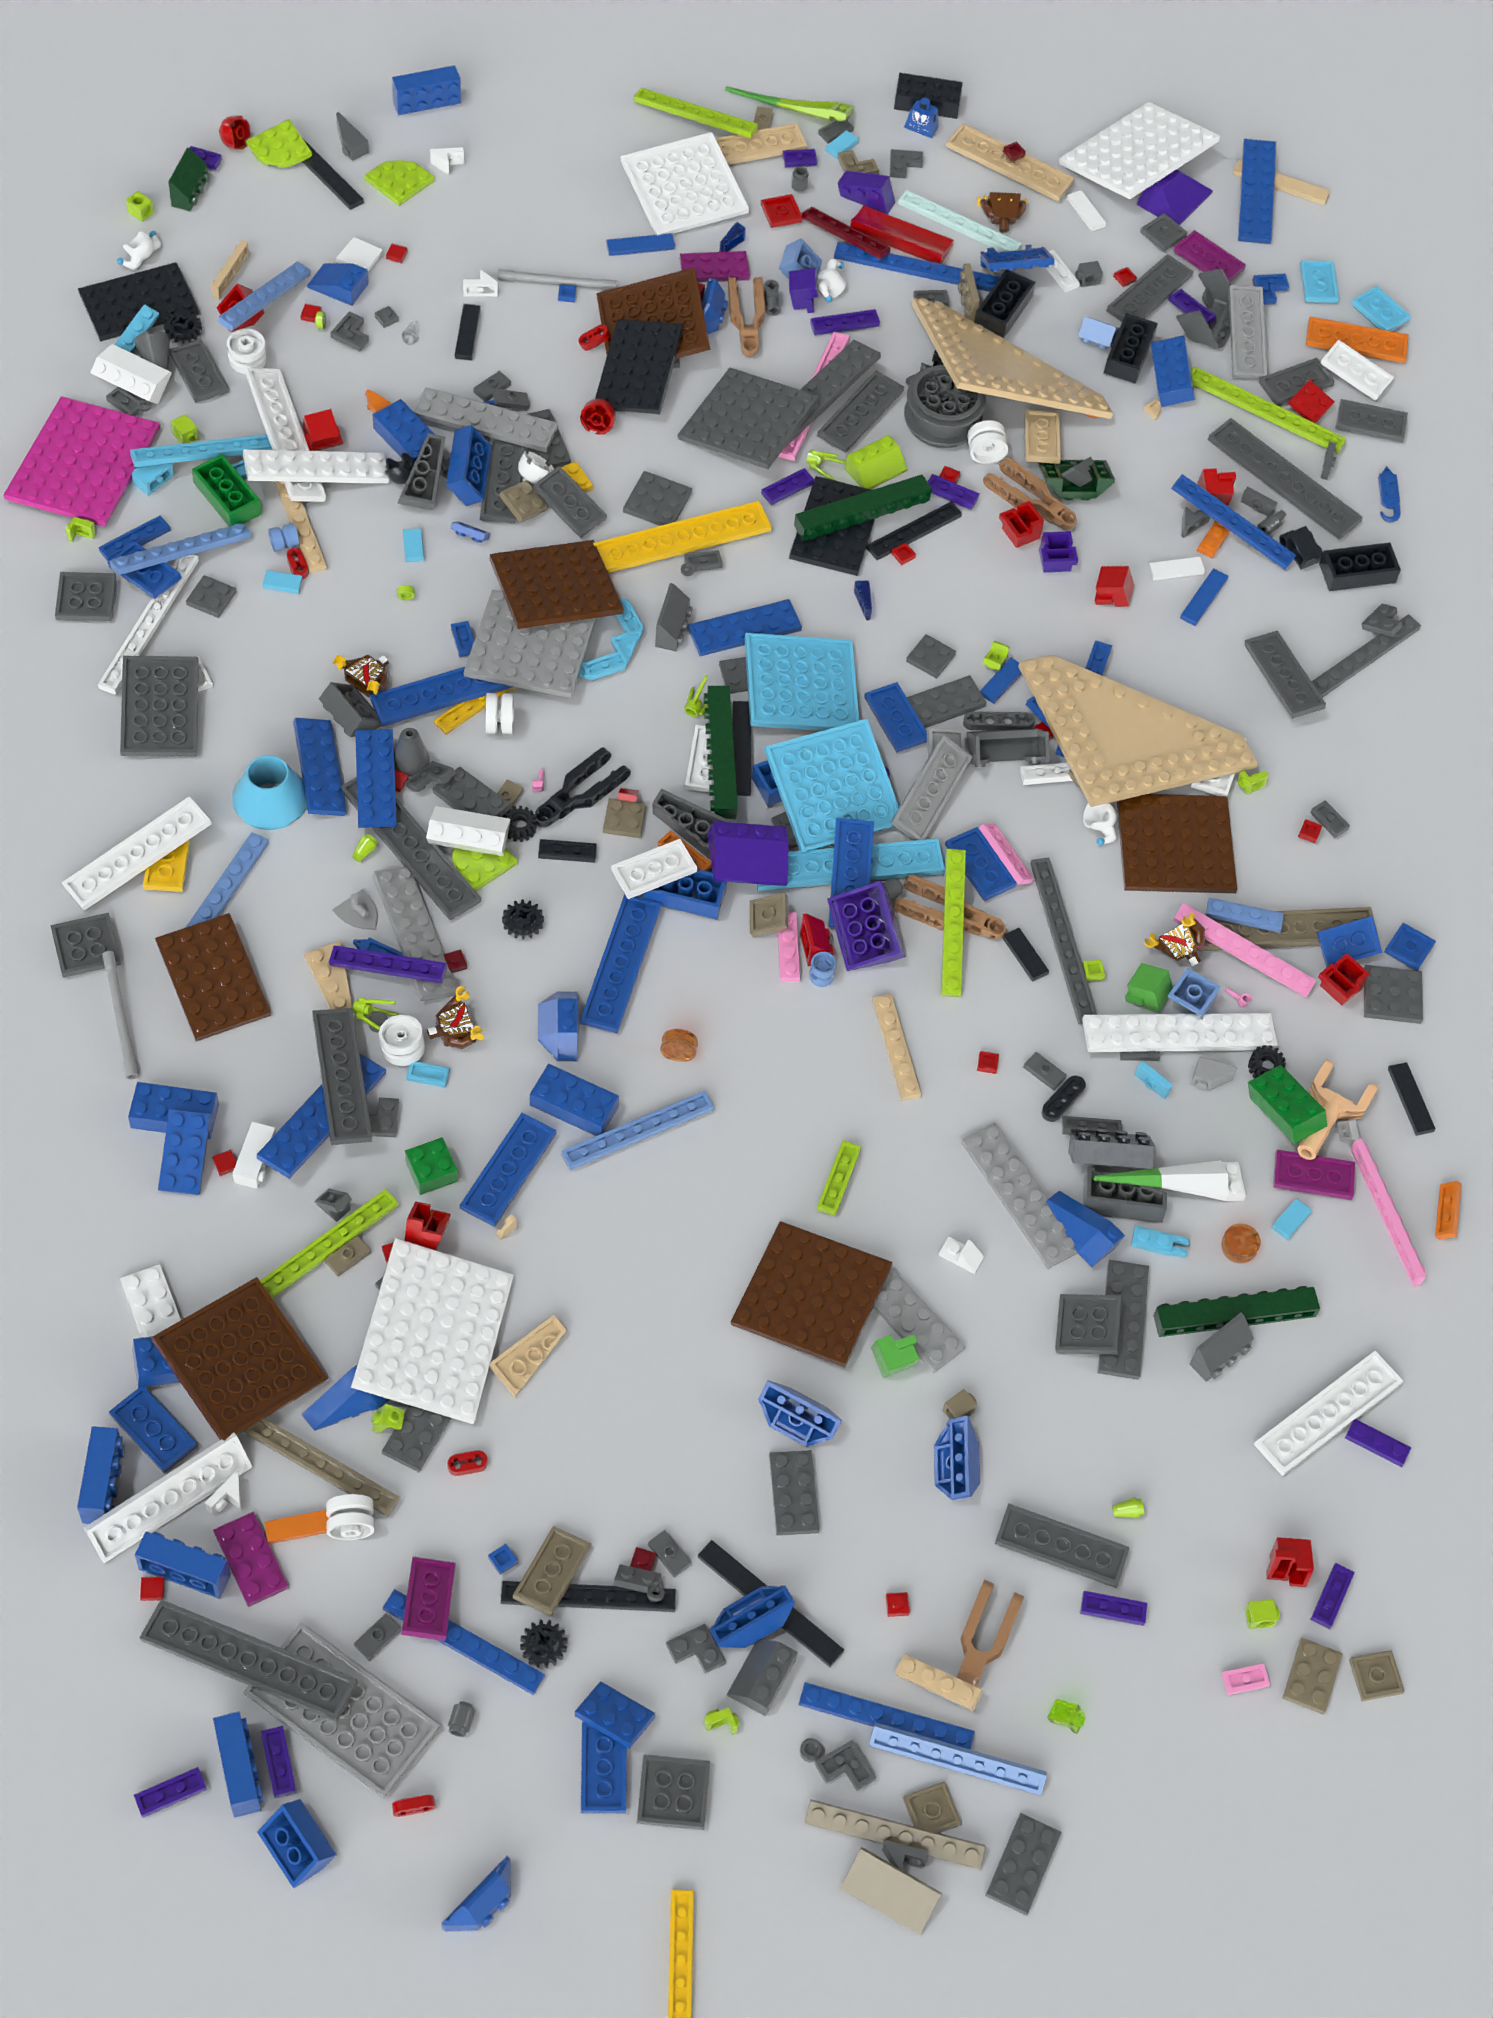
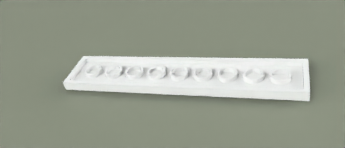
M247 368L245 374L272 450L309 451L280 369ZM284 481L291 501L324 502L326 499L321 482Z
M1271 1013L1204 1014L1203 1016L1198 1014L1084 1015L1082 1018L1088 1052L1256 1050L1257 1047L1260 1046L1262 1048L1263 1045H1266V1048L1271 1045L1273 1046L1272 1049L1275 1050L1278 1047Z

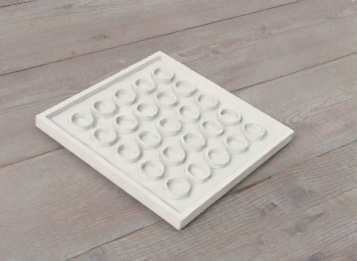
M712 132L621 156L620 161L657 236L669 233L674 234L749 213V207Z

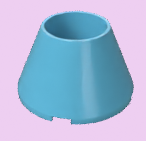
M265 755L254 759L237 781L232 793V802L236 814L246 824L258 829L276 830L287 827L289 823L297 818L299 819L307 808L303 779L282 759L276 756ZM266 783L280 784L273 788L259 787Z

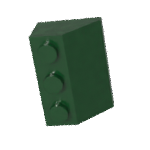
M186 148L168 181L171 207L191 211L193 206L197 204L198 196L203 193L204 185L210 179L207 164L190 148Z

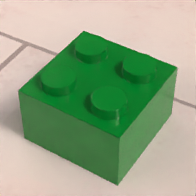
M443 1137L405 1150V1162L420 1195L458 1182V1170Z

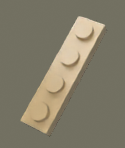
M241 240L239 245L235 246L233 254L226 261V265L220 269L216 280H213L211 284L213 298L220 300L248 257L249 247L247 241Z
M906 1654L903 1655L895 1671L896 1676L971 1711H974L983 1693L982 1689Z

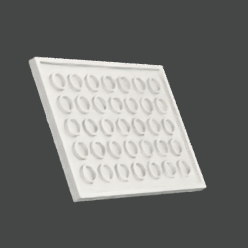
M1147 102L1060 157L1059 164L1131 199L1218 143L1220 135L1153 103Z
M395 1238L351 1388L473 1424L514 1275Z

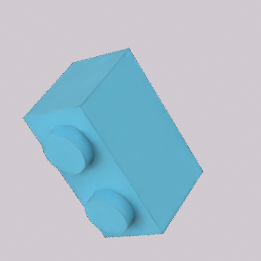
M172 463L141 466L135 468L132 472L133 485L148 496L174 476Z

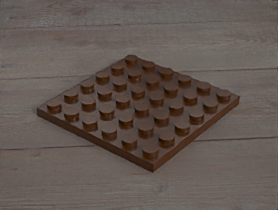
M694 267L596 293L601 324L606 325L611 334L610 338L605 341L607 354L617 319L683 324L684 329L675 359L711 350Z
M594 540L490 554L489 560L517 629L623 614V606L597 547L593 545L595 543Z
M1145 794L1117 801L1124 891L1236 894L1237 881L1228 798L1226 796Z
M780 1221L734 1313L731 1325L845 1368L891 1271L893 1262Z
M258 1277L154 1335L151 1339L220 1440L224 1441L232 1433L240 1434L328 1379Z

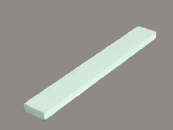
M906 190L899 199V205L996 250L1006 252L1021 249L1022 243L913 192Z

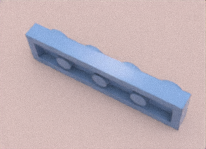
M1209 898L1205 916L1280 933L1284 913Z

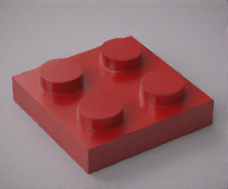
M793 194L761 200V207L771 228L802 222L803 217Z
M1309 379L1287 404L1303 418L1316 423L1335 401Z

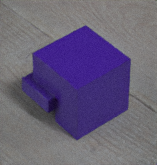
M816 268L789 271V293L793 310L807 309V313H814V298L818 297Z
M1071 531L1043 532L1039 548L1043 573L1071 571L1072 565L1078 564L1076 547H1072Z

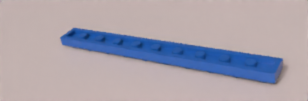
M837 242L834 259L955 285L961 283L960 271H963L962 268L892 253L879 259L854 245ZM972 271L978 290L990 292L1000 278L999 276Z

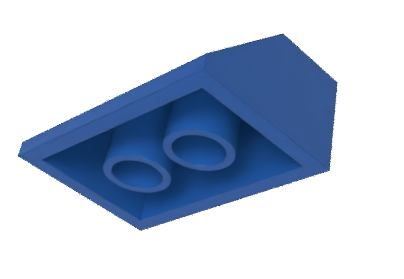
M301 1799L282 1804L257 1831L293 1888L324 1869L337 1855Z

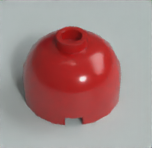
M242 115L228 116L222 121L219 135L223 144L237 150L247 147L246 140L250 138V126L247 119H243Z
M600 398L592 399L583 407L580 421L587 431H596V435H602L611 430L615 423L616 413L608 401Z

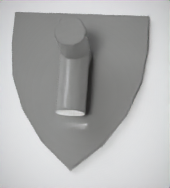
M363 889L356 894H352L349 899L332 909L342 921L353 927L370 930L376 929L377 910L374 902Z

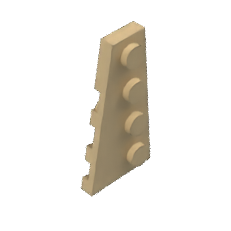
M341 941L305 953L304 958L329 1009L352 1008L346 969L330 966L329 964L333 946H341Z
M552 1315L490 1362L489 1367L515 1398L567 1330L556 1316Z

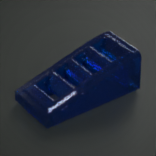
M736 222L720 241L719 252H729L745 240L746 228L739 222Z
M855 581L854 594L865 619L870 620L872 604L869 581Z

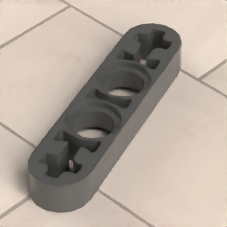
M968 712L964 715L963 726L968 730L985 731L1033 728L1035 718L1027 712ZM985 719H993L994 723L988 724L985 722ZM1010 719L1013 723L1006 724L1003 720Z

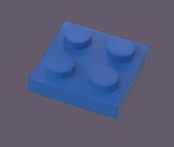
M1403 922L1384 953L1418 971L1436 941Z

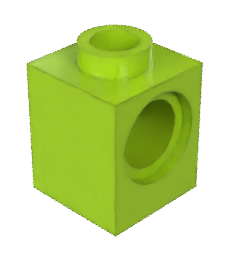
M139 191L126 199L127 212L141 222L154 213L152 200Z
M186 414L171 421L172 433L181 444L193 443L199 439L197 426Z
M1274 1599L1249 1601L1244 1609L1249 1629L1274 1627L1280 1618V1611L1278 1606H1275Z

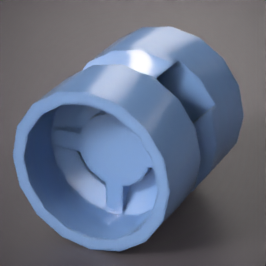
M294 523L283 525L282 529L279 527L268 529L274 552L283 550L286 545L289 548L299 546V538Z
M828 952L816 953L811 960L809 978L814 985L826 987L833 982L836 959Z

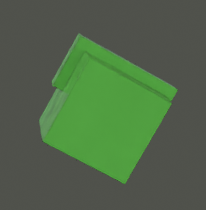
M1141 963L1127 984L1129 991L1125 995V1000L1139 1006H1144L1145 1004L1146 1009L1160 1013L1169 999V993L1173 989L1169 970Z
M914 1334L895 1342L892 1335L880 1338L874 1342L871 1350L883 1378L912 1368L919 1361L914 1348L917 1343Z

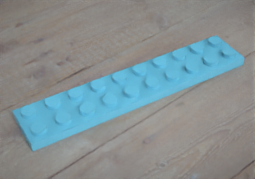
M938 838L873 844L870 881L906 878L908 875L927 876L945 873ZM834 848L816 849L801 853V851L788 852L787 886L757 884L758 891L830 885Z

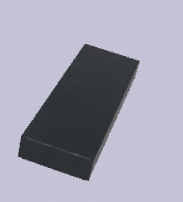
M540 839L538 859L595 863L597 843Z
M1020 928L1003 935L1002 939L1032 982L1049 974L1048 968Z

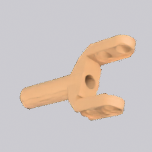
M1326 1059L1310 1086L1309 1094L1326 1110L1327 1127L1303 1139L1297 1149L1299 1155L1307 1160L1314 1159L1337 1119H1361L1379 1086L1373 1083L1369 1084L1357 1106L1354 1105V1102L1326 1087L1325 1089L1322 1088L1333 1068V1062Z

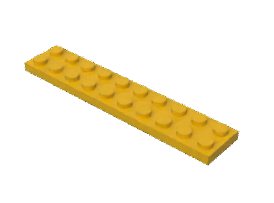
M758 500L595 542L593 545L597 547L608 573L770 532L772 526Z

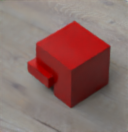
M331 409L304 415L302 426L309 451H319L343 445V440Z
M1217 468L1203 469L1197 484L1229 506L1234 495L1233 485L1236 480V472L1217 474Z
M1030 501L1018 505L1017 510L1012 508L1000 513L999 519L1003 523L1002 530L1016 548L1040 539L1044 520Z
M1101 566L1095 587L1097 591L1094 599L1096 605H1113L1114 602L1115 607H1129L1134 589L1129 566Z
M1345 954L1335 965L1332 963L1319 973L1318 978L1321 980L1320 987L1343 1006L1363 989L1370 973L1350 955Z
M415 1201L407 1218L404 1241L437 1251L450 1222L451 1213L430 1210L431 1204Z
M1277 1537L1269 1555L1270 1563L1266 1570V1579L1288 1581L1289 1579V1586L1307 1587L1314 1571L1311 1540Z

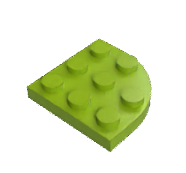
M290 119L246 140L247 146L255 158L266 166L273 165L278 166V168H286L313 156Z
M395 160L385 161L364 175V180L400 206L435 182V176L415 162Z
M506 847L504 856L454 848L452 855L453 865L475 891H478L517 865V859Z

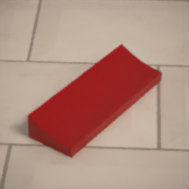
M864 205L857 215L851 219L850 227L889 247L938 264H942L954 242L951 238Z

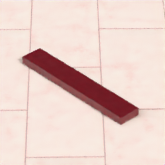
M810 207L802 212L804 220L879 259H882L891 251L889 246L814 207Z

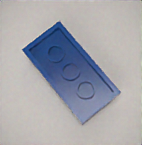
M134 541L112 559L147 549ZM109 560L107 563H108V566L112 569V567L110 566V560ZM165 562L121 575L153 599H156L182 579L180 572Z
M898 682L864 694L866 702L896 753L927 742L926 729Z
M978 827L946 840L945 846L947 849L966 850L965 875L983 901L1016 887L1017 882Z
M169 1109L158 1185L159 1191L200 1195L211 1114Z
M139 1387L109 1411V1415L163 1473L197 1447V1443L145 1387Z
M582 1722L581 1813H626V1746L589 1724Z

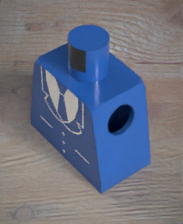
M922 98L921 101L917 100L910 110L904 128L932 139L939 128L937 107L930 105L928 98Z

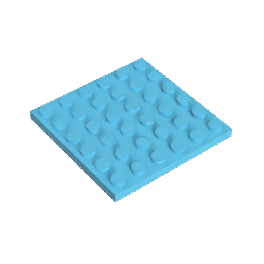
M745 633L750 726L824 731L859 721L852 640Z
M868 719L764 748L801 853L834 845L837 817L874 821L873 833L895 827L890 822L899 806Z

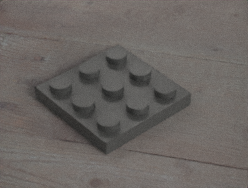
M643 471L623 507V513L659 526L676 522L692 494V488Z
M60 572L55 619L112 621L116 574Z
M109 912L50 925L63 978L105 969L102 954L106 951H113L116 965H121Z
M1365 965L1364 969L1370 974L1364 984V1017L1421 1024L1423 1021L1422 971Z
M1060 1294L1056 1353L1118 1355L1122 1296Z
M643 1754L637 1824L704 1830L710 1761Z

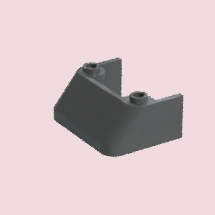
M1221 268L1199 273L1198 275L1205 287L1202 301L1207 309L1216 315V320L1208 325L1200 310L1176 316L1185 335L1189 339L1214 349L1222 348L1230 335L1228 288L1231 284Z
M1039 728L967 732L969 754L973 756L971 764H974L975 767H986V763L996 761L1026 760L1029 761V764H1040V760L1050 762L1048 731Z

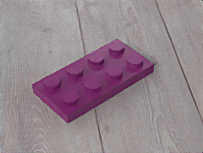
M1195 230L1180 241L1173 250V252L1203 272L1222 268L1229 282L1245 270L1246 267L1245 263Z
M746 251L680 253L681 271L694 267L698 282H708V278L716 279L718 282L728 281V277H735L736 281L750 280Z
M1276 1150L1273 1188L1347 1200L1353 1199L1355 1162L1316 1156L1314 1159L1307 1160L1296 1152Z
M254 1512L213 1529L214 1535L248 1607L288 1589L286 1580Z
M412 1557L401 1635L445 1641L455 1562Z

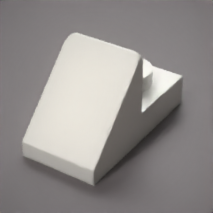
M463 147L430 149V162L433 166L449 174V165L464 164Z
M480 270V279H463L464 296H498L497 281Z
M948 1237L939 1252L940 1257L973 1274L976 1273L984 1259L982 1253L969 1239L966 1244H963Z
M234 1472L205 1502L206 1510L211 1515H214L217 1511H222L226 1507L227 1501H230L241 1510L238 1473Z

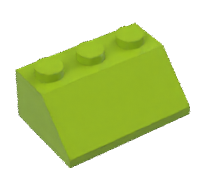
M887 435L847 455L845 470L860 487L873 489L906 472L907 466L899 445L890 435Z

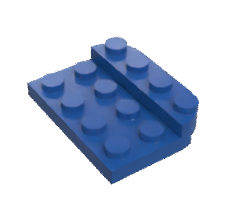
M1025 245V250L997 252L991 247L987 248V252H980V266L988 268L993 272L1000 271V269L1016 270V268L1020 267L1031 269L1033 266L1047 268L1049 265H1054V257L1045 247L1032 248V245Z

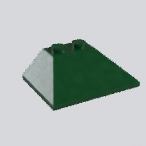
M1060 460V464L1038 462L1045 482L1064 500L1081 499L1088 501L1096 499L1115 483V478L1106 460H1093L1094 463L1088 466L1090 468L1088 472L1092 477V481L1081 487L1065 479L1062 473L1084 460Z

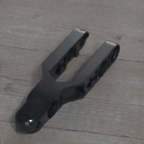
M605 747L598 749L567 773L562 789L537 808L535 811L536 824L540 827H548L558 819L567 816L574 809L592 807L627 780L631 770L623 765L616 771H611L608 777L603 781L597 782L583 794L570 798L569 792L610 760L612 754Z

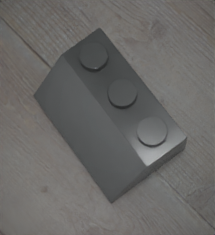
M673 583L669 584L656 624L655 647L676 652L678 645H682L684 637L682 632L687 629L688 621L686 619L691 617L692 607L690 606V598Z
M330 682L319 697L323 708L332 714L334 721L340 724L345 734L350 737H355V730H376L382 726L374 708L354 685Z
M1239 1313L1197 1347L1189 1365L1206 1382L1211 1378L1216 1379L1223 1372V1368L1226 1366L1231 1367L1238 1360L1237 1357L1242 1354L1244 1356L1252 1349L1251 1344L1254 1337L1245 1316Z
M758 1640L746 1658L727 1696L766 1716L793 1667L798 1652L779 1641Z

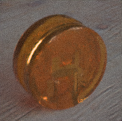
M670 1029L662 1035L660 1051L664 1057L672 1061L687 1062L696 1056L698 1039L690 1031Z
M1234 1224L1230 1226L1221 1241V1249L1226 1258L1240 1264L1253 1260L1261 1245L1258 1232L1247 1224Z

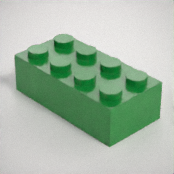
M223 454L192 468L194 484L228 526L245 523L262 514L260 499Z
M1282 1065L1248 1082L1250 1099L1293 1144L1327 1127L1326 1110Z

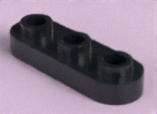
M1077 1075L1069 1077L1043 1105L1042 1117L1049 1122L1059 1120L1084 1093L1086 1087L1085 1080Z

